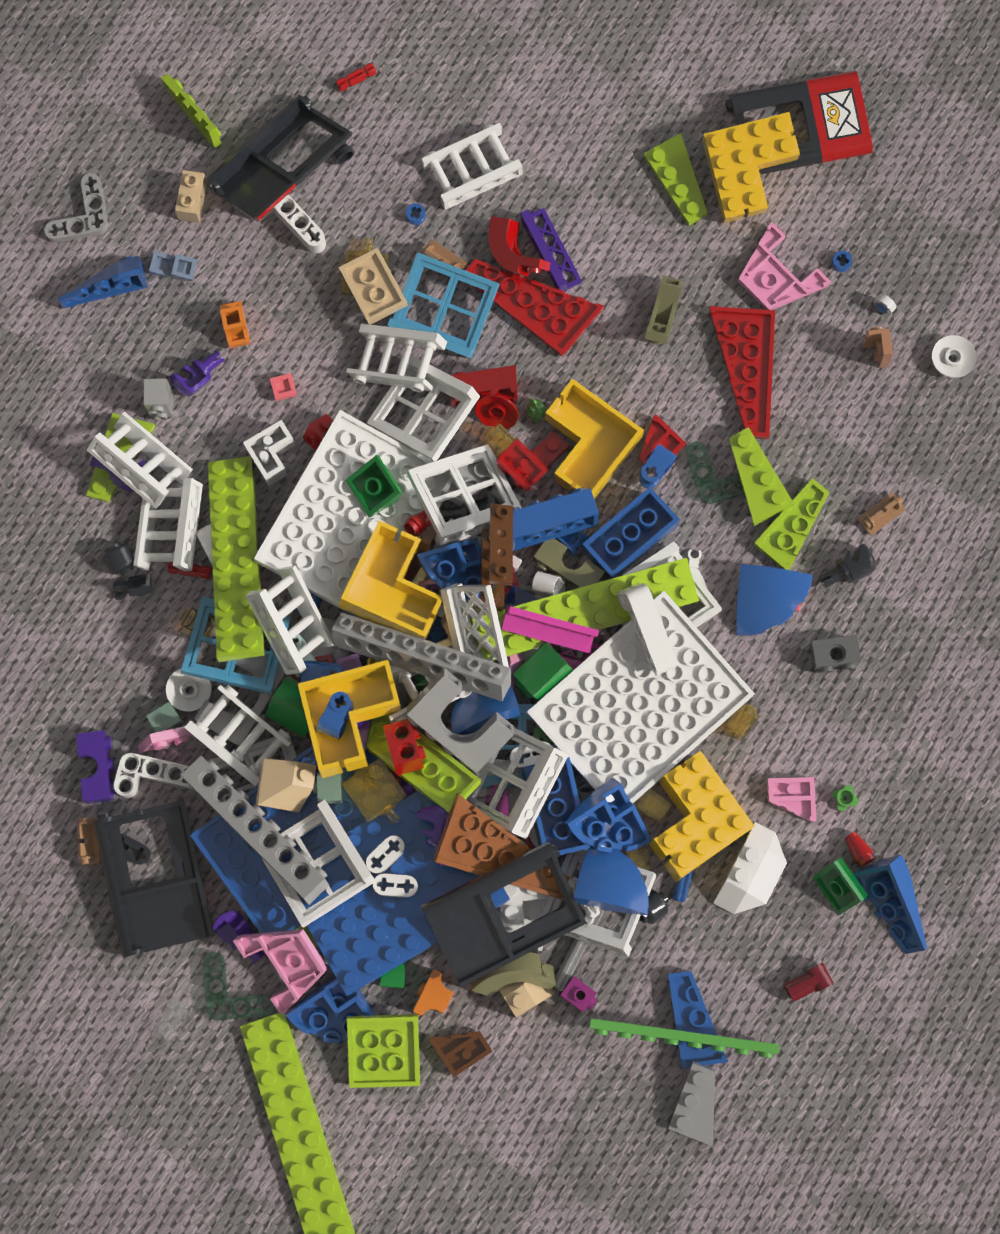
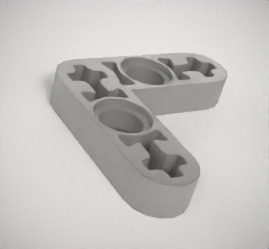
M88 173L81 180L86 215L49 222L45 227V234L51 242H63L96 236L107 231L108 218L103 187L100 178L96 174ZM90 180H93L95 183L93 185L95 193H91L88 185ZM94 199L101 202L100 206L96 209L89 207L90 202ZM94 215H98L101 222L100 228H96L94 225L96 224ZM76 223L82 224V230L78 233L71 231V227ZM64 225H66V229H67L68 234H66V233L64 232V230H65V228L63 227ZM57 227L59 231L56 236H53L50 232H53V228Z

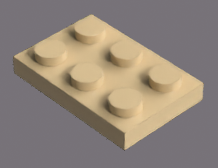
M378 247L339 267L368 324L371 325L408 306Z

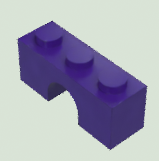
M104 730L76 734L78 757L81 759H95L98 764L97 772L92 777L81 779L83 802L93 804L114 801V795L117 792L114 789L115 781H112L111 772H115L114 760L110 758L109 750L113 748L111 736H108Z

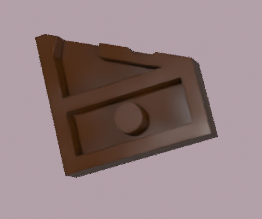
M432 525L428 530L425 529L419 538L421 539L409 574V577L413 579L422 567L417 554L433 550L436 545L435 538L437 534Z
M480 1031L431 1037L429 1039L453 1078L493 1052Z

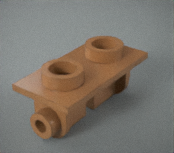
M433 239L430 240L428 246L424 245L421 249V253L460 269H464L467 264L465 260Z
M891 492L858 517L857 520L872 536L906 510L901 504L903 499L900 495L895 496Z
M97 817L90 819L78 818L79 822L76 823L77 839H85V843H78V860H80V865L88 866L101 863L93 824Z

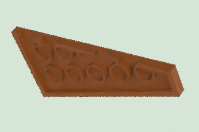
M456 793L433 860L437 863L482 875L532 849ZM547 866L511 883V885L558 899L563 898L553 874ZM564 874V876H565V878H566V880H567V882H568L570 877H568L566 874Z

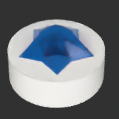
M879 294L874 299V304L879 312L890 315L896 309L894 301L887 295Z

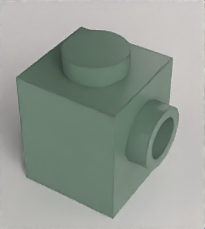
M170 701L163 706L161 704L156 705L149 711L150 714L146 716L149 720L146 725L152 734L175 729L184 724Z
M317 773V780H314L313 793L317 794L318 803L326 800L328 804L343 803L341 774L322 778L321 774Z

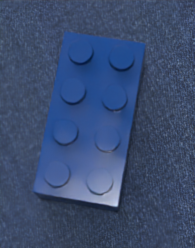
M649 487L582 543V551L594 565L605 571L604 576L608 580L619 577L678 526L680 519L656 492Z
M578 488L573 490L572 494L565 496L557 494L548 501H534L529 503L528 507L521 509L514 507L513 551L596 527L599 512L591 488Z
M567 757L534 822L538 846L549 842L550 845L555 843L560 855L590 848V845L580 841L565 823L580 805L570 757ZM535 765L521 768L524 781L527 782Z

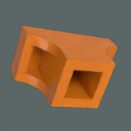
M242 301L220 305V314L229 348L250 345L251 341Z
M433 969L427 983L422 982L416 994L420 998L413 1012L421 1016L428 1010H437L443 1014L445 1013L454 992L445 988L442 984L443 973Z

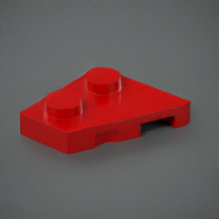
M656 414L653 416L639 457V461L643 465L647 462L658 444L675 455L686 446V442Z

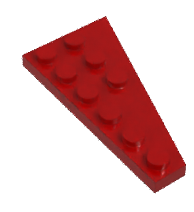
M477 259L465 270L499 283L500 285L493 303L561 357L567 353L604 309V305L586 301L585 298L575 297L565 293L563 290L535 280H528L519 274L506 272L497 266ZM473 286L481 294H484L485 290Z
M710 306V315L743 428L749 427L755 439H769L776 310Z

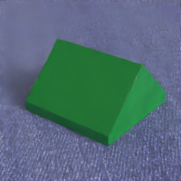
M375 455L345 480L368 517H372L397 503L402 494L401 489L379 455Z
M544 642L513 674L533 697L541 700L566 678L574 668L547 642Z
M288 676L273 694L265 716L306 738L309 728L298 687L300 682Z
M842 857L812 877L838 915L849 910L868 896Z

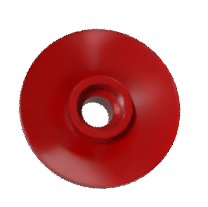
M485 395L478 400L475 407L476 415L484 425L495 427L501 430L500 424L503 426L502 430L512 428L519 418L516 406L509 399L500 395Z

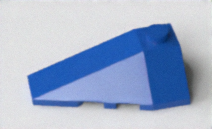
M139 256L125 257L122 261L114 263L58 297L59 302L64 309L148 288L143 264Z
M902 854L881 859L854 871V876L868 894L864 901L869 899L877 910L874 914L878 919L880 917L885 919L890 926L888 932L904 953L909 954L926 950L927 946L913 883Z

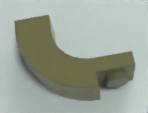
M662 276L645 339L653 344H667L681 295L683 280Z
M530 952L471 982V990L492 997L503 986L516 982H527L551 990L556 985L554 968L552 965L541 962L540 954Z

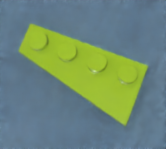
M168 73L161 77L165 89L214 149L222 144L220 131L207 117L205 112L196 105L191 95L183 91V87L178 79H173Z
M681 133L645 152L644 158L688 226L707 216L708 212Z
M112 413L105 435L106 438L116 431L114 426L121 415ZM134 419L149 433L156 426L150 422ZM123 436L114 445L125 453L134 444ZM95 467L86 494L88 498L107 503L110 502L118 486L109 479V472Z
M749 427L730 437V446L745 492L753 525L756 526L792 506V499Z
M812 478L792 500L793 505L783 510L756 540L754 546L781 569L790 570L830 492Z

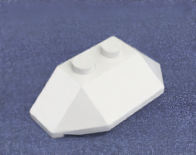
M754 822L755 827L750 830L713 904L732 914L765 905L787 864L776 833Z

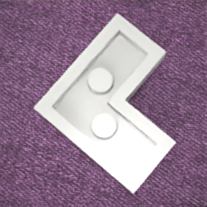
M509 884L504 889L510 901L500 906V918L504 926L524 925L523 902L546 900V895Z

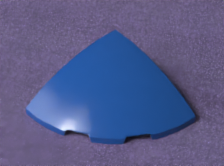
M477 538L460 543L456 542L417 554V558L425 573L442 589L456 583H462V586L480 585L481 547ZM464 593L466 601H469L470 598Z
M741 564L737 598V636L762 634L767 629L775 625L780 626L789 620L798 605L805 601L812 584L813 575L780 568Z
M510 685L503 701L472 692L465 698L457 699L452 710V732L459 735L472 734L478 731L496 712L505 719L520 716L519 706L512 686Z
M611 778L590 794L565 822L570 831L580 841L603 852L612 853V849L615 848L631 851L652 841L635 805L630 802L622 784L614 778Z
M590 845L583 860L576 884L575 901L582 905L598 906L606 911L648 916V891L641 877V872L635 863L617 848L612 849V853L596 850Z
M334 975L296 1004L285 1016L305 1034L311 1033L321 1037L324 1042L341 1044L343 1041H348L347 1016H372L375 1014L360 989L346 996Z

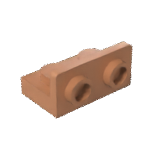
M873 327L866 332L862 345L863 348L876 347L873 349L874 361H878L879 368L888 367L893 354L889 328Z

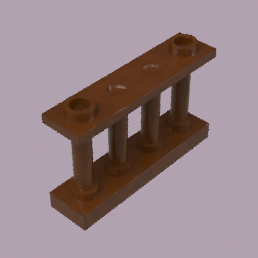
M491 503L490 529H482L480 585H491L496 611L503 612L504 585L512 586L513 506ZM480 591V600L485 603L484 591Z

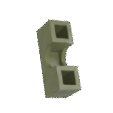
M556 539L545 541L534 556L536 568L544 573L549 571L553 575L561 577L565 584L567 583L573 587V590L599 583L605 575L604 570L587 559L578 569L571 570L565 567L562 559L567 553V546Z

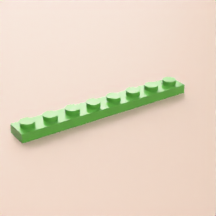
M592 1018L589 1025L590 1029H594L593 1034L608 1035V1031L617 1032V1037L631 1039L632 1034L641 1035L640 1040L655 1042V1038H662L665 1044L678 1045V1041L688 1042L687 1047L702 1048V1044L711 1045V1050L725 1052L726 1047L735 1048L734 1053L749 1055V1051H756L759 1057L772 1058L773 1054H779L780 1044Z

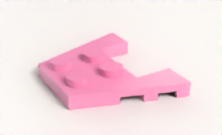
M773 223L768 226L767 231L738 279V282L765 310L777 309L824 289L831 283L818 268L800 282L770 252L785 239V235Z
M303 929L239 935L233 940L243 958L261 950L265 951L288 987L273 994L270 998L278 1012L285 1014L328 968Z

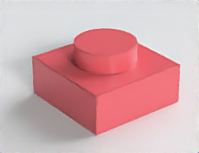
M291 373L270 378L276 401L297 396Z

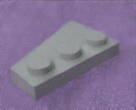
M473 444L470 450L478 448L479 446ZM482 460L458 468L467 487L492 479ZM452 476L443 488L441 495L458 490ZM484 488L470 492V494L473 497L477 493L482 491ZM461 495L448 499L459 506L464 503Z
M694 1061L692 1062L668 1127L669 1130L713 1146L715 1069Z

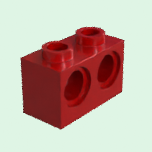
M408 719L384 725L385 736L397 776L423 769L422 759H426L423 745L418 746L417 739L421 738L418 727L412 726ZM403 734H408L405 738H399ZM408 754H413L410 758H404Z

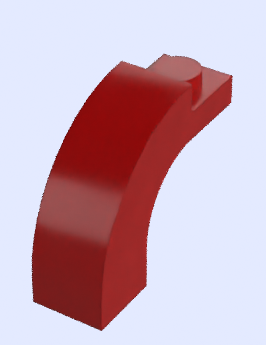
M491 216L488 230L489 245L494 258L502 267L524 277H528L529 272L540 274V271L549 272L550 262L539 258L525 257L520 253L517 246L520 223L509 218Z

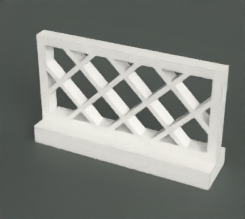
M456 583L440 590L453 649L485 659L480 652L485 647L491 653L489 658L485 660L493 662L494 658H496L500 665L509 667L491 585L462 586V583ZM480 591H484L485 603L477 597ZM464 593L470 598L468 603H466ZM473 603L481 609L479 614L471 608ZM484 614L490 618V625L482 619ZM469 615L475 620L473 625H471ZM478 625L486 631L484 636L476 630ZM489 636L495 640V647L487 641ZM474 637L480 642L478 647H476Z

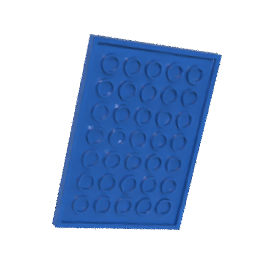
M313 745L291 761L314 765L316 756ZM368 761L367 767L348 772L346 768H342L343 803L328 804L346 833L398 803ZM315 771L314 780H317V773L320 772ZM258 785L246 794L250 798L247 802L251 806L256 804ZM312 789L300 812L259 807L265 813L262 817L267 822L272 819L279 826L280 830L278 832L281 834L319 810L317 805L319 803L317 801V794H314ZM240 809L236 816L243 815L245 809ZM219 814L190 835L260 933L296 930L301 926L261 856ZM261 824L254 825L251 831L259 830ZM323 824L300 837L309 854L333 841ZM295 840L294 842L296 843V845L294 846V848L298 852H300L302 849ZM286 855L282 863L289 862L292 855Z
M419 791L346 833L365 865L367 857L386 838L393 835L400 837L405 844L404 853L381 874L412 876L418 883L417 893L409 898L381 896L376 893L373 884L307 925L346 996L351 995L437 944L438 941L421 905L480 876L447 865L437 866L438 863L433 860L435 855L434 846L426 845V840L431 838L421 832L423 829L432 831L434 824L428 820H419L417 815L419 810L436 805ZM332 841L310 855L313 860H316L335 848L336 845ZM391 841L389 843L390 849L386 854L388 855L393 850L398 852L400 850L398 847L400 842L393 843ZM342 855L321 867L328 875L325 879L332 892L355 879ZM383 855L378 860L373 858L371 860L373 862L371 867L373 869L375 867L380 869L382 867L381 861L385 856ZM370 872L374 879L376 878V876L380 875L373 874L372 872ZM384 878L377 886L381 887L382 891H385L386 887H394V884L387 883ZM406 880L405 884H397V888H403L405 893H409L410 889H414V885L410 884V880ZM504 887L491 894L495 908L510 901ZM325 889L310 905L300 896L299 898L305 908L308 909L329 896Z

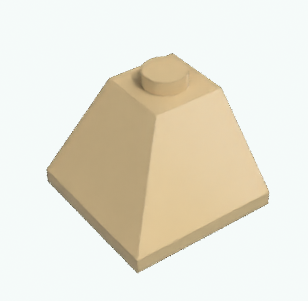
M262 759L256 805L300 812L313 789L316 765L296 761Z
M527 982L511 983L499 989L516 1018L555 994L553 988L549 990Z

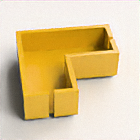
M789 112L704 134L702 140L724 223L743 219L744 210L746 209L747 217L766 213L768 204L759 170L798 159L800 152L796 136H792L794 129Z
M571 379L560 393V399L557 397L545 413V421L577 443L554 473V481L568 491L578 488H591L595 500L643 438L644 433L641 427L574 379Z
M379 520L341 596L339 607L375 624L425 640L443 601L442 596L404 579L418 550L421 539L402 531L399 541L396 542L394 540L398 529Z
M389 661L377 662L298 684L318 769L322 778L343 773L342 768H346L348 772L367 767L368 764L357 723L402 710ZM336 692H345L353 703V711L348 712L349 720L342 737L336 739L317 731L318 722L331 696ZM343 701L342 704L338 703L337 706L340 708L341 705L345 706L346 703Z
M699 751L682 765L680 764L665 774L659 781L684 816V819L657 836L649 845L660 861L670 855L671 859L664 866L674 881L677 882L748 833L755 826L708 760Z

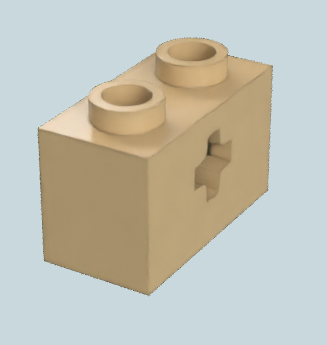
M183 170L175 208L179 220L200 223L207 190L204 173Z

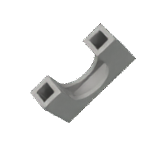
M258 656L237 659L235 666L253 677L263 679L268 657ZM281 664L278 665L271 694L260 692L257 703L251 709L263 720L267 718L265 713L268 710L273 694L289 676V674L286 675ZM205 700L194 720L196 722L198 720L201 721L214 704ZM221 710L207 728L219 735L236 714ZM248 714L227 741L239 747L257 726L258 722Z
M444 668L407 706V718L413 725L422 727L425 730V734L431 740H437L441 743L443 749L452 756L454 754L459 758L460 763L468 770L472 769L477 773L514 735V726L496 712L478 731L472 734L459 735L448 730L441 720V714L446 706L462 691V682Z

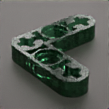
M698 441L689 444L686 456L699 497L703 503L714 504L745 495L744 490H741V483L738 480L740 479L739 474L716 480L705 445ZM694 447L697 450H702L699 455L701 462L696 465L693 463H697V457L695 454L691 455ZM699 468H706L709 471V476L702 479L698 477L696 471ZM728 482L736 484V492L728 493L725 490V484ZM717 485H721L720 489L723 496H720V492L714 493L712 499L709 496H704L706 489L709 488L710 491L718 490Z
M216 952L209 953L205 957L207 1014L211 1019L221 1021L264 1017L273 1013L275 1006L268 995L228 998L225 958ZM216 956L217 960H221V965H217V973L222 972V977L212 976L209 978V973H214V968L209 966V961H212L213 957ZM214 980H220L223 984V989L219 993H213L210 989V984ZM255 999L254 1004H261L262 999H266V1002L270 1003L271 1007L267 1008V1012H263L261 1008L254 1009L255 1014H251L252 1004L250 1000ZM231 1001L230 1010L232 1016H228L229 1011L220 1012L219 1017H217L216 1013H212V1008H215L217 1003H219L220 1007H228L227 1002ZM237 1002H246L248 1009L245 1014L239 1015L236 1013L235 1005Z

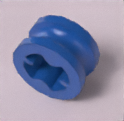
M414 203L408 206L406 218L410 224L419 225L424 222L426 214L422 205ZM412 211H420V217L415 218L414 216V218H412Z
M838 251L832 259V267L838 272H846L852 264V256L847 251ZM840 257H843L848 264L844 263V266H841L838 260H840Z

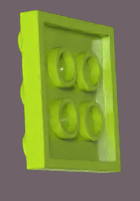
M418 1014L347 1016L349 1088L420 1086Z

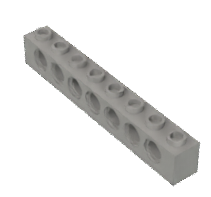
M342 612L331 629L334 646L379 661L388 660L391 665L433 679L446 668L462 682L463 689L499 701H503L511 685L510 667Z
M200 756L181 776L310 905L329 886L325 879L328 875L319 866L314 868L309 863L312 859L303 850L298 852L294 848L296 843L287 834L283 837L278 832L280 830L279 826L272 819L267 822L262 817L265 814L263 810L256 804L251 806L247 802L250 798L241 789L236 791L232 787L235 783L226 774L221 776L217 772L220 768L211 759L206 761ZM210 779H215L212 785L206 786ZM225 794H230L227 800L221 801ZM240 809H245L243 815L236 816ZM261 824L259 830L251 831L254 825ZM276 839L274 846L267 847V843L270 840ZM286 855H292L289 862L282 863ZM303 870H307V875L304 878L299 879V873Z

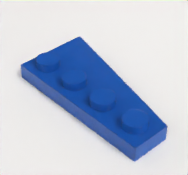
M692 971L668 974L675 1029L718 1036ZM678 1041L681 1069L690 1068L693 1061L704 1066L728 1062L726 1054L722 1051L711 1050V1045L702 1044V1048L687 1047L688 1042Z

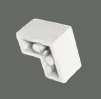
M282 420L243 442L248 454L268 486L287 476L285 467L278 456L295 446L291 434Z

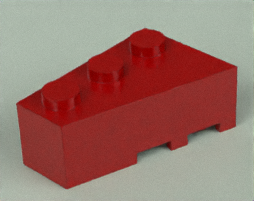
M516 365L467 373L456 372L454 375H451L472 386L479 394V399L485 395L494 394L509 399L513 404L518 403ZM451 397V406L457 407L461 401Z

